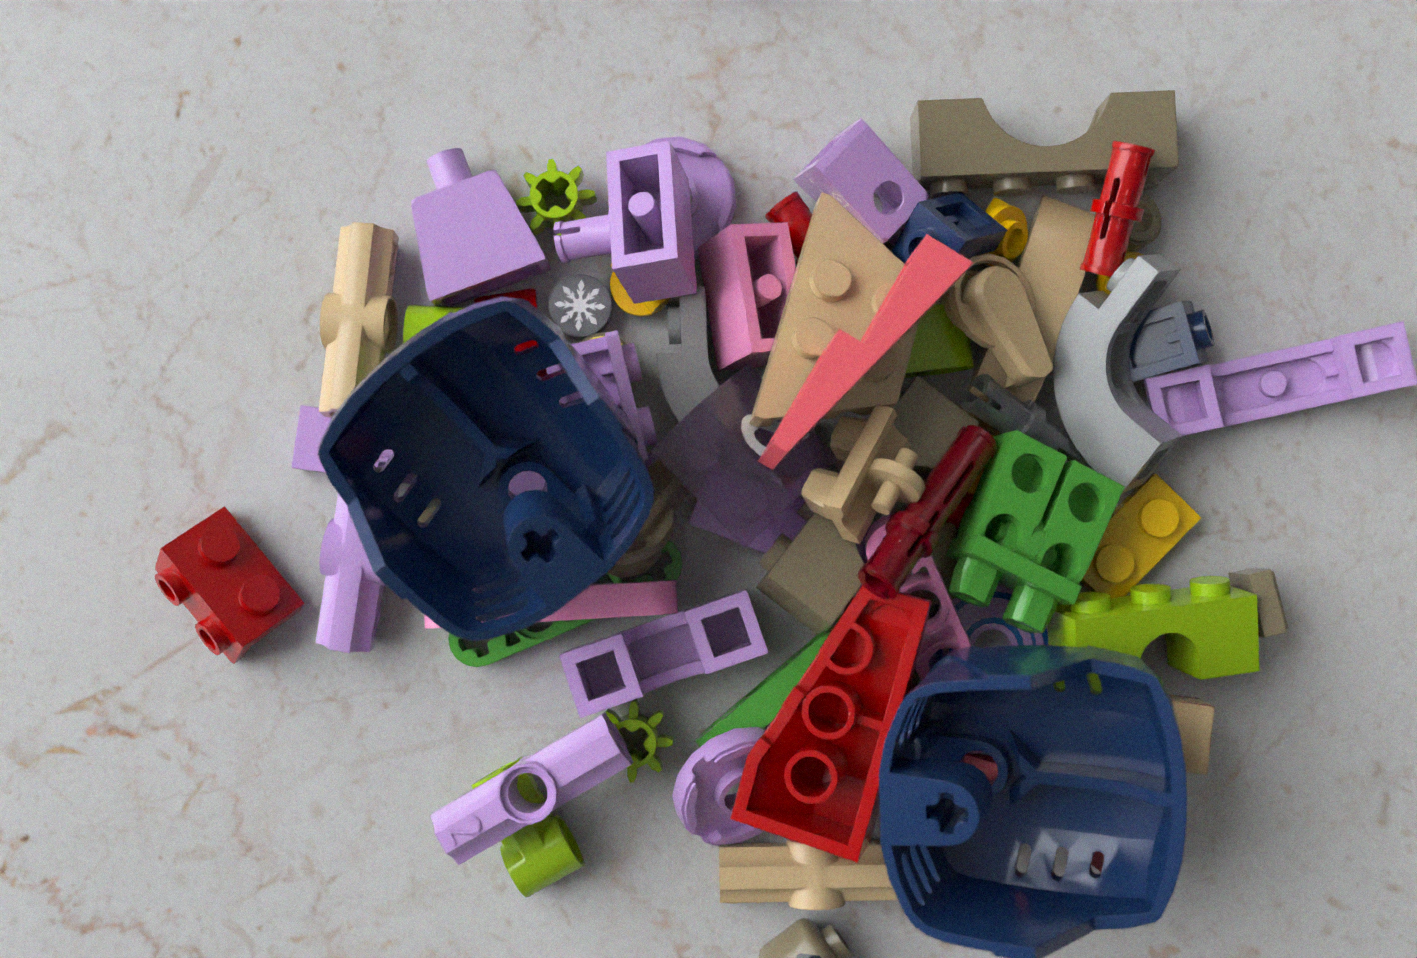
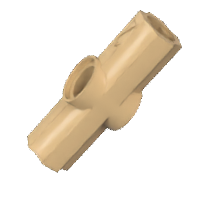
M352 222L351 225L340 228L333 293H327L324 296L320 311V337L322 345L326 349L319 412L324 417H333L353 389L385 359L386 353L393 351L396 343L398 311L392 293L399 237L394 230L380 227L374 223Z
M790 839L779 843L719 845L720 903L788 902L790 907L796 909L831 910L843 907L846 901L898 900L888 878L881 840H871L858 863Z

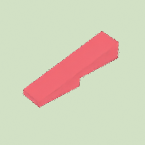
M927 234L905 262L861 340L859 341L839 328L822 351L758 462L773 470L953 287L974 262Z

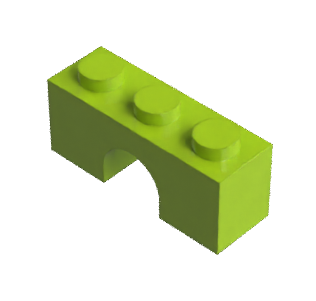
M1223 576L1194 577L1189 580L1190 587L1172 590L1170 586L1164 584L1135 585L1130 588V595L1111 598L1110 594L1103 592H1082L1078 594L1074 605L1057 606L1053 617L1047 625L1048 645L1083 648L1089 645L1137 656L1141 659L1149 643L1164 634L1167 643L1168 665L1199 680L1260 671L1257 594L1231 586L1230 579ZM1088 673L1092 688L1095 691H1102L1098 675ZM1064 681L1056 683V686L1059 688H1066Z

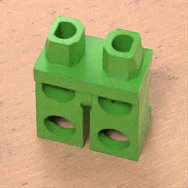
M1014 430L993 437L998 449L993 458H990L985 465L973 499L961 518L957 537L952 538L946 556L957 561L948 593L968 604L977 607H989L998 583H1001L1013 589L1002 619L1024 632L1043 633L1058 605L1075 604L1082 587L1078 584L1090 566L1125 486L1075 460L1065 462L1068 456L1018 430Z

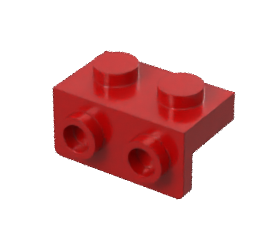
M225 506L160 549L155 565L157 571L155 581L159 589L173 605L179 606L183 603L198 621L195 624V629L205 646L215 655H220L223 652L233 664L245 657L249 647L301 611L305 604Z

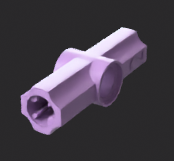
M380 455L374 465L379 468L384 466L389 457ZM399 487L394 493L396 497H398ZM338 494L335 518H332L327 525L320 550V573L326 575L316 643L334 651L346 653L370 652L374 648L375 640L377 639L376 634L381 615V601L383 589L386 585L374 574L347 505Z
M604 712L536 753L523 757L512 767L433 812L430 817L434 824L435 835L445 853L450 855L460 865L525 826L542 821L556 808L632 765L633 760L629 754L627 744L616 725L612 723ZM533 773L545 782L548 790L545 802L537 804L524 800L517 788V780L520 774Z

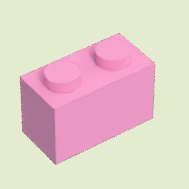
M788 222L730 224L698 247L718 370L766 367L796 270Z

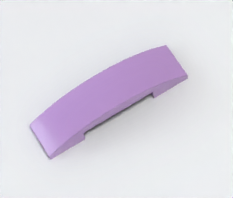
M1404 321L1210 366L1204 365L1145 378L1143 381L1150 409L1182 436L1417 385V376Z

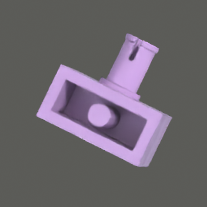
M670 140L606 152L609 212L601 216L567 222H555L554 232L556 234L561 233V236H554V243L560 261L568 263L571 260L611 254L612 270L634 304L697 293L689 179Z

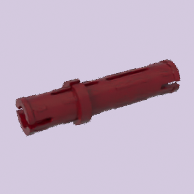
M975 425L962 426L950 447L924 481L925 489L920 499L916 503L908 504L904 511H897L890 517L885 526L886 536L857 574L859 581L869 592L888 600L889 597L894 599L919 560L932 555L939 543L938 533L962 501L990 458H993L998 449L995 439L986 430Z

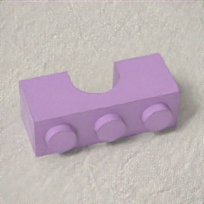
M742 589L678 611V613H673L568 649L561 653L559 658L578 714L582 718L643 697L647 692L672 682L702 673L707 675L767 654L768 650L746 589Z

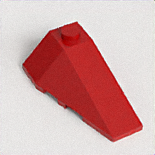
M862 585L821 646L819 653L798 684L793 687L771 724L748 754L732 810L731 820L858 863L871 842L880 810L879 769L885 738L897 709L910 692L932 601L899 592L894 599L889 597L887 600L874 595Z

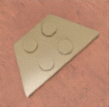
M823 192L820 194L813 210L749 422L750 425L756 427L771 426L773 421L784 418L822 351L839 328L859 341L861 340L904 266L901 260L836 199ZM919 321L822 420L836 418L844 412L868 415L872 413L876 404L890 408L895 407L898 403Z

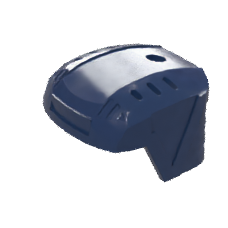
M499 297L475 303L455 313H448L418 332L379 363L353 389L333 415L318 448V457L329 481L347 505L374 574L402 600L407 599L440 628L456 637L471 641L492 639L522 630L557 612L612 569L634 543L650 514L654 502L653 483L638 450V440L628 416L619 409L610 393L587 362L564 337L562 329L525 299ZM533 340L537 342L535 346L523 351L514 350L517 345ZM559 363L563 366V369L543 377L537 376V372ZM579 392L582 396L565 404L559 402L562 397ZM384 450H392L393 453L384 466L379 468L374 465ZM521 472H536L544 478L545 484L542 490L525 491L516 496L508 488L513 477ZM410 473L415 474L417 477L403 496L396 497L394 493L406 476ZM439 499L441 502L426 522H419V517L431 500Z
M1013 645L982 648L969 646L951 651L939 659L925 679L906 696L897 709L885 738L879 769L880 837L888 878L902 910L913 926L927 936L939 941L992 952L997 957L1044 958L1090 934L1094 930L1128 929L1155 923L1162 917L1174 892L1183 861L1187 824L1186 765L1181 731L1173 703L1160 676L1140 658L1089 645L1086 648L1054 645ZM1088 673L1098 675L1102 691H1095L1092 688ZM1064 681L1066 688L1060 689L1056 686V683ZM970 751H982L990 755L997 764V777L993 780H988L984 772L977 767L964 763L965 754ZM1022 844H1028L1031 847L1029 863L1025 873H1021L1017 869ZM1059 847H1064L1068 851L1063 876H1057L1054 872ZM1096 851L1104 855V863L1100 874H1095L1091 869L1093 855Z

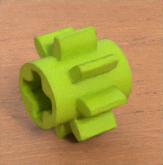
M549 159L547 171L538 177L528 172L524 173L523 176L530 187V196L517 199L516 205L521 212L530 213L536 211L537 215L531 220L529 228L537 236L546 227L553 230L555 222H567L586 218L585 214H583V206L596 203L597 197L593 190L585 189L578 191L577 187L584 178L581 167L577 166L569 174L558 170L554 159ZM565 192L570 205L565 210L556 205L549 210L544 200L545 196L552 193L554 196L560 197Z
M638 699L631 701L629 714L621 718L615 711L609 708L605 711L608 718L616 725L622 737H624L620 730L622 727H625L630 732H634L642 727L648 733L643 744L647 750L645 753L642 754L636 748L629 751L633 760V764L627 767V777L630 783L635 782L638 768L646 764L652 770L659 773L663 769L661 759L655 754L656 747L667 748L672 746L674 742V737L668 734H658L656 726L661 722L664 712L658 710L650 718L640 714Z

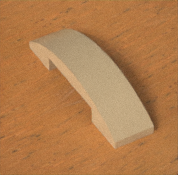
M1043 195L1029 227L1028 240L1023 252L1020 254L1021 258L1017 267L1030 283L1035 298V317L1051 361H1053L1062 323L1079 293L1086 271L1080 270V266L1084 261L1095 214ZM985 348L980 364L973 371L966 389L986 403L989 401V397L970 383L979 375L988 374L993 377L995 382L1005 388L1007 379L1006 372L990 348ZM1045 377L1020 388L1007 390L1022 402L1027 400L1035 402ZM967 412L980 422L978 427L986 430L990 435L997 436L1001 434V432L974 414Z

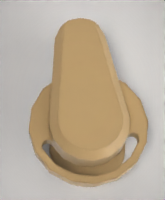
M989 253L973 256L969 259L974 262L970 267L980 263L994 266L985 268L980 272L967 270L942 298L946 315L953 325L962 330L967 337L982 347L990 348L1007 374L1005 388L1011 390L1020 388L1047 376L1052 371L1053 364L1035 317V298L1030 283L1020 269L1004 257Z

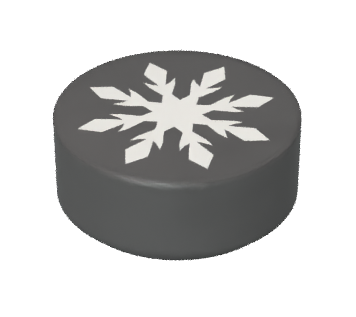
M585 274L568 276L553 288L549 297L548 308L552 321L562 329L564 335L570 338L583 340L592 334L602 333L612 318L613 304L609 292L598 279Z

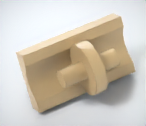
M876 404L868 419L841 416L831 434L830 447L836 459L846 462L840 473L821 468L812 470L802 488V496L810 510L832 520L844 540L860 544L876 512L889 515L896 501L906 504L916 503L925 489V484L921 477L912 470L918 460V455L909 449L911 446L909 440L894 425V420L897 417L894 408Z

